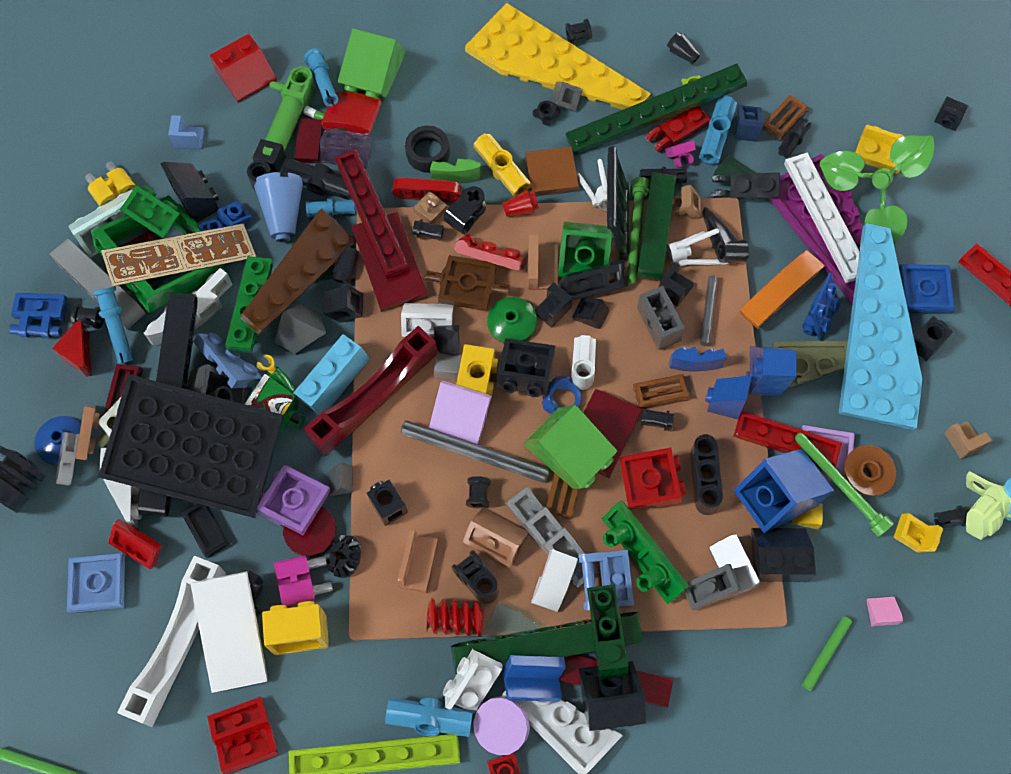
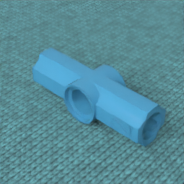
M725 95L717 99L699 158L706 164L712 165L720 161L737 107V102L733 97Z
M390 697L385 724L414 728L417 733L424 736H436L441 732L469 737L473 710L454 707L450 710L445 708L441 701L433 698H424L420 702Z

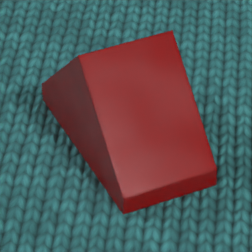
M77 321L52 349L63 361L86 377L92 376L89 330L82 321Z

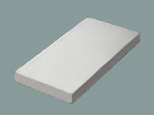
M247 571L192 582L190 585L212 693L267 682L268 675Z

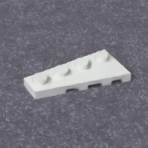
M563 700L559 702L517 701L523 711H526L529 717V724L578 774H587L623 736L610 729L589 731L585 714L577 710L571 703L564 702Z

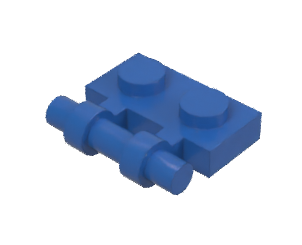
M16 293L11 315L14 319H20L19 325H10V334H18L20 337L41 335L42 338L61 336L62 327L53 326V321H64L68 298L61 294ZM42 320L41 326L31 325V321Z

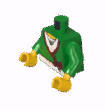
M263 355L269 361V365L264 367L260 362H257V367L263 371L267 370L269 374H263L245 402V405L283 414L284 419L279 434L284 432L288 424L300 429L306 420V415L297 411L300 404L297 396L294 394L296 389L290 378L278 366L274 367L273 357Z

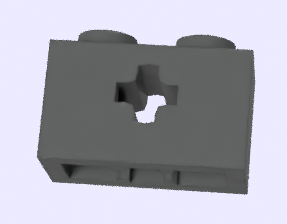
M661 286L640 294L637 309L658 350L680 342L685 327L664 287Z

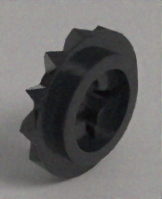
M340 535L338 540H333V548L328 549L330 557L326 559L330 564L328 570L334 573L336 577H349L356 571L361 560L360 543L351 535ZM341 553L345 554L347 559H342L340 557Z

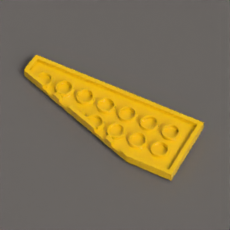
M508 3L465 45V52L501 75L508 76L510 74L520 77L521 81L528 82L531 80L542 84V87L554 90L556 82H565L583 89L581 95L588 97V100L596 102V100L609 103L610 107L620 110L648 100L651 96V93Z

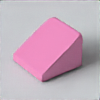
M895 597L866 599L871 627L898 625L903 622V617Z

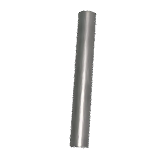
M714 275L708 277L700 345L710 346L718 284V277Z

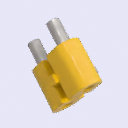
M113 162L106 164V168L109 170L106 173L108 178L104 180L102 177L95 179L91 173L85 176L89 183L88 191L99 206L109 203L120 194L126 193L131 189L133 190L136 186L123 168H117Z

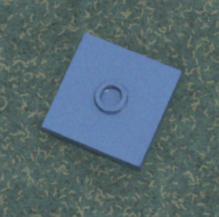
M123 553L69 558L67 612L77 613L124 608L125 555Z

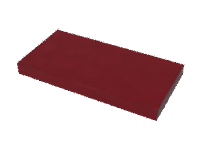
M398 212L386 216L410 270L386 279L363 224L359 223L351 226L381 312L404 305V303H411L428 297Z

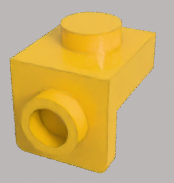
M910 513L901 514L893 538L917 553L934 552L940 543L943 528L939 525L928 526Z

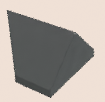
M301 303L284 311L275 338V345L297 355L301 349L326 334L321 313Z

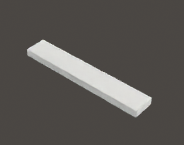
M808 153L786 159L784 165L845 283L855 281L860 251Z

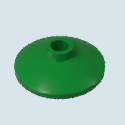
M507 297L499 300L492 306L488 313L487 325L491 335L499 342L505 343L506 338L525 341L533 334L536 328L537 316L532 305L526 300L518 297ZM514 314L516 317L513 320H508L507 316Z

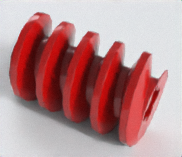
M431 598L427 611V631L431 626L433 633L437 634L442 626L444 634L448 635L453 627L455 634L460 635L462 629L465 628L466 635L471 636L475 628L478 637H482L484 608L480 609L478 601H475L473 607L469 608L467 600H464L461 608H458L456 599H453L450 607H447L445 599H442L440 605L436 606L434 598Z

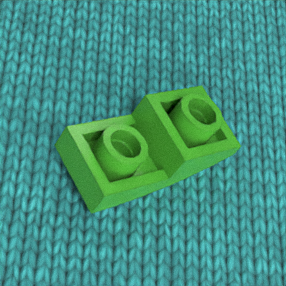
M458 158L456 166L447 162L439 163L432 161L430 167L431 180L454 181L461 184L480 180L482 176L481 163L472 159Z

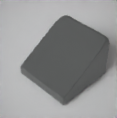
M556 82L551 102L555 106L576 111L583 89L565 82Z
M340 463L329 470V487L331 490L329 496L352 492V466Z

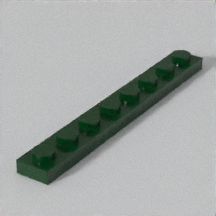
M737 63L566 132V139L570 147L572 146L574 156L747 87V80Z

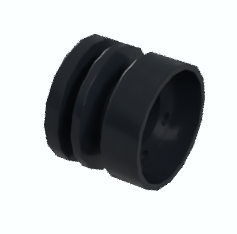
M0 445V456L4 458L2 462L0 461V503L18 513L28 501L26 495L20 491L24 486L35 491L38 487L29 481L30 477L42 482L46 476L31 460L15 450L13 451Z

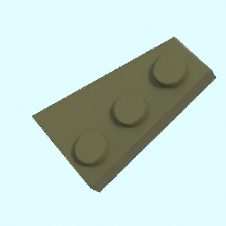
M774 341L772 347L796 350V378L787 388L844 370L848 341Z

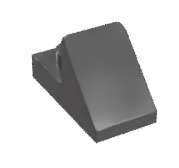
M726 564L687 582L690 587L685 590L691 609L699 610L719 600L731 599L741 588L731 564Z

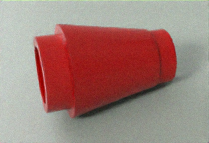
M526 190L502 203L506 217L510 215L534 213V210L539 209L534 190L530 192Z

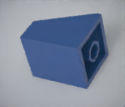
M802 448L764 459L734 489V492L765 534L817 507L834 490Z

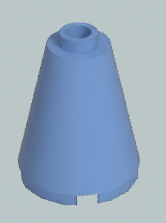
M280 172L264 174L257 177L256 182L254 181V188L270 236L279 243L289 242L296 232L303 183L302 178L293 173H288V177H280Z

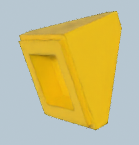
M820 503L817 507L792 519V524L818 530L822 525L823 504Z

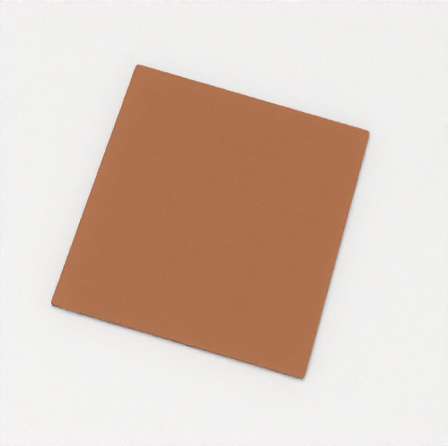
M700 198L701 217L691 219L687 213L677 215L674 208L681 206L682 203L677 204L673 199L667 245L702 231L708 232L702 213L704 207L709 208L722 219L738 240H743L740 208L737 198ZM634 200L629 201V249ZM644 200L639 257L648 200ZM592 202L538 203L539 209L534 210V213L506 217L503 204L486 205L484 214L479 217L466 234L473 236L477 242H492L498 248L505 250L506 248L517 249L520 251V254L526 255V259L519 271L497 265L495 281L496 283L509 284V294L494 292L489 300L487 311L454 306L452 325H459V355L462 356L464 344L492 348L495 351V358L499 359V369L504 343L496 340L488 329L487 317L492 306L501 299L518 297L529 302L535 310L547 298V290H528L529 235H539L538 244H556L558 246L559 268L564 221L607 226V211L600 210L598 206L593 207ZM413 207L383 208L386 215L398 212L428 297L411 303L443 304L438 303L440 282L426 281L427 270L442 273L449 255L479 260L456 252L455 243L466 234H461L444 222L443 214L434 223L436 225H444L441 241L422 236L417 238V235H412L415 220L419 221L422 218L414 213ZM357 213V224H359V223H362V222H361L360 217H359V215H358V213ZM613 236L611 240L609 264L613 261L620 260V254L614 242ZM710 237L690 245L691 256H688L687 259H718ZM357 242L356 250L359 253L355 289L364 295L363 316L355 318L354 342L362 347L370 357V361L354 378L353 393L379 370L393 353L399 342L405 338L402 337L401 312L404 305L380 311ZM667 248L662 279L675 264L671 262ZM628 260L624 261L626 269H624V275L626 277L628 269ZM746 262L719 265H685L679 268L678 273L694 283L693 288L677 307L673 304L685 330L680 342L658 350L637 306L640 294L658 288L661 281L637 278L634 284H629L627 287L586 297L602 299L609 308L601 329L593 328L572 318L581 300L580 298L572 300V308L552 328L537 316L536 328L533 334L525 340L556 346L550 382H552V379H555L557 376H570L571 379L574 338L586 335L596 339L594 382L589 389L580 390L581 402L578 408L582 412H584L595 388L638 407L633 384L679 374L684 375L690 396L689 400L646 409L667 413L668 410L674 414L672 429L664 431V428L641 425L642 410L620 457L670 447L672 448L673 456L678 455L681 471H676L678 481H684L686 496H682V504L660 508L650 506L630 511L686 583L718 568L709 547L734 534H737L753 566L751 528L760 527L738 498L734 489L764 459L768 458L767 447L733 437L738 419L707 412L709 403L705 402L708 387L713 388L716 379L746 376V372L750 371V346H755L753 325L739 313L740 309L750 301ZM614 273L608 274L609 281L615 279ZM714 275L718 277L711 342L710 346L700 345L708 277ZM558 277V286L563 277ZM510 314L507 316V319L513 320L516 316ZM682 347H687V349L696 347L699 355L709 349H714L715 351L724 349L727 357L723 368L709 371H681L670 368L668 364L671 354ZM436 355L353 431L351 536H354L360 543L361 560L356 571L350 575L349 637L354 641L478 637L475 628L471 636L466 635L465 628L462 629L460 635L455 634L453 627L448 635L444 634L442 626L437 634L433 633L431 626L428 631L426 629L427 611L431 598H434L436 606H439L441 600L445 599L447 607H450L453 599H456L458 608H461L464 600H467L469 608H472L474 602L478 601L451 568L453 564L458 565L467 558L471 550H474L479 555L488 570L496 578L499 591L498 597L494 602L489 604L479 602L480 609L484 608L482 637L498 636L591 619L590 610H584L583 602L586 601L584 583L576 588L570 581L558 612L531 603L538 579L543 574L548 555L529 533L520 545L510 567L462 542L470 521L481 510L466 506V500L469 499V485L467 483V478L482 476L491 480V485L488 486L487 491L489 507L484 509L524 530L526 529L505 503L527 486L543 507L547 506L555 473L523 445V442L551 415V413L543 409L542 397L544 395L531 397L527 392L515 391L511 394L505 393L501 388H496L497 374L492 373L491 382H494V391L479 445L548 468V479L545 483L402 435L401 428L406 420L429 427L440 382L446 381L452 384L457 382V380L434 377ZM476 372L472 374V377L481 378L484 374ZM585 372L578 373L581 377L588 376ZM680 383L641 390V392L646 393L662 388L680 386ZM556 389L554 391L553 399L560 407L574 405L575 396L570 390ZM748 391L747 400L742 411L764 418L761 395H749ZM682 392L673 393V394L664 395V396H659V397H654V398H649V399H644V401H646V400H651V399H656V398H661V397H666V396H670V395H675V394H680V393H682ZM703 434L711 435L716 439L719 452L723 499L717 511L712 515L700 513L696 509L694 498L691 449L696 438ZM706 446L698 447L700 452L710 453ZM618 460L610 478L596 473L594 475L596 479L589 487L578 489L571 519L553 515L560 526L566 528L585 554L625 550L621 543L611 548L605 545L603 535L610 529L601 519L616 503L622 500L628 507L620 460ZM703 470L700 472L702 477L706 479L713 478L712 474L708 471ZM561 478L559 479L552 506L557 509L564 482ZM390 479L405 503L408 513L385 526L370 503L367 492L370 491V487L379 481L385 482ZM569 485L562 509L563 511L568 510L573 490ZM706 495L702 497L705 503L715 504V500L711 496ZM385 496L381 498L379 504L388 505L392 502L393 498ZM410 529H415L417 535L436 538L439 541L427 593L402 589L398 583V576ZM628 554L634 605L619 607V612H639L642 632L781 628L787 624L783 582H760L756 588L734 596L729 600H719L699 610H692L685 591L668 605L654 587L646 592L641 591L636 584V580L644 573ZM600 561L593 562L598 570L594 574L595 587L602 586ZM488 583L482 584L479 587V591L484 594L491 592L493 586Z

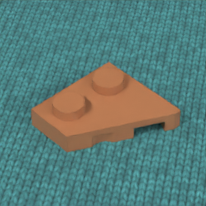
M85 404L75 459L87 460V455L94 452L96 439H91L92 428H98L100 413H95V405Z

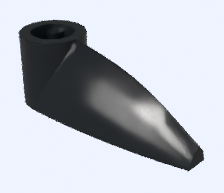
M704 207L702 213L707 231L719 229V233L710 237L719 262H746L749 256L748 243L745 240H738L722 219L709 208Z

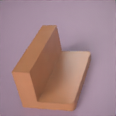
M529 235L528 290H547L553 282L558 285V246L556 244H538L539 235Z
M482 508L470 521L462 542L510 567L520 545L527 538L529 532Z
M415 529L409 530L398 576L400 588L427 593L439 542L438 539L417 535Z

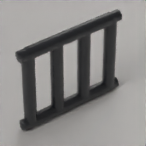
M610 146L607 155V228L610 229L620 254L619 259L626 261L628 260L629 182L626 181L617 155V148Z

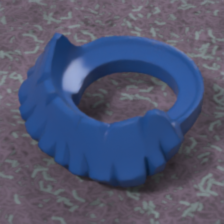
M557 376L555 379H552V382L549 383L547 396L544 395L542 397L543 409L551 414L557 408H560L553 399V393L556 389L570 390L575 396L574 405L577 407L581 402L580 390L571 382L570 376Z

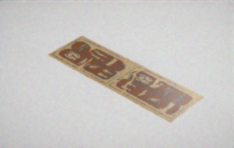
M244 224L101 251L112 286L247 259V256L256 257Z

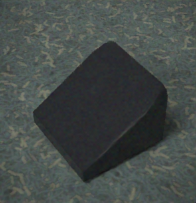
M584 297L581 298L572 318L593 328L601 329L609 308L602 299Z
M459 325L434 326V340L436 341L437 351L459 355Z

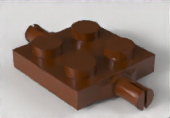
M452 255L448 256L447 264L442 273L427 270L425 277L426 281L440 282L438 303L487 311L489 300L494 292L508 295L510 289L509 284L496 283V264Z

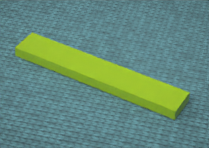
M453 734L288 751L289 774H364L461 764L459 737Z

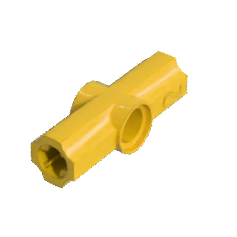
M484 133L478 137L476 142L473 143V147L491 168L493 177L500 180L514 197L528 190L531 187V183L512 161L511 153L503 150L491 134Z

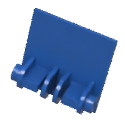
M832 273L828 274L822 290L816 294L810 307L811 310H809L808 316L802 325L805 334L812 335L816 333L819 341H822L825 333L830 331L831 319L834 313L838 312L841 303L837 295V285L834 284Z

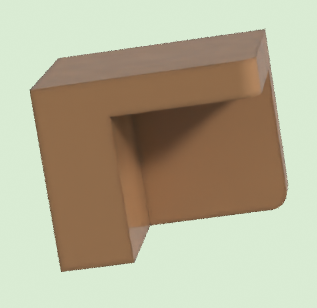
M968 422L961 425L955 423L944 433L960 459L983 450L992 441L987 432L977 436Z

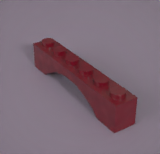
M417 326L399 342L386 362L364 385L340 403L322 411L304 428L308 439L327 456L438 354L436 341L421 327Z

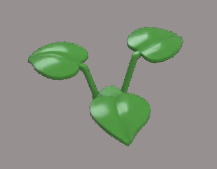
M907 135L896 140L890 150V159L897 166L891 169L882 167L875 173H862L865 161L858 153L853 151L832 153L820 161V167L828 184L839 191H847L854 188L859 181V177L872 178L873 185L881 189L880 209L874 208L869 210L865 217V224L890 228L895 246L907 228L908 219L905 211L898 206L890 205L885 208L886 187L893 181V173L901 169L904 176L911 178L922 174L928 168L934 154V137L932 135Z

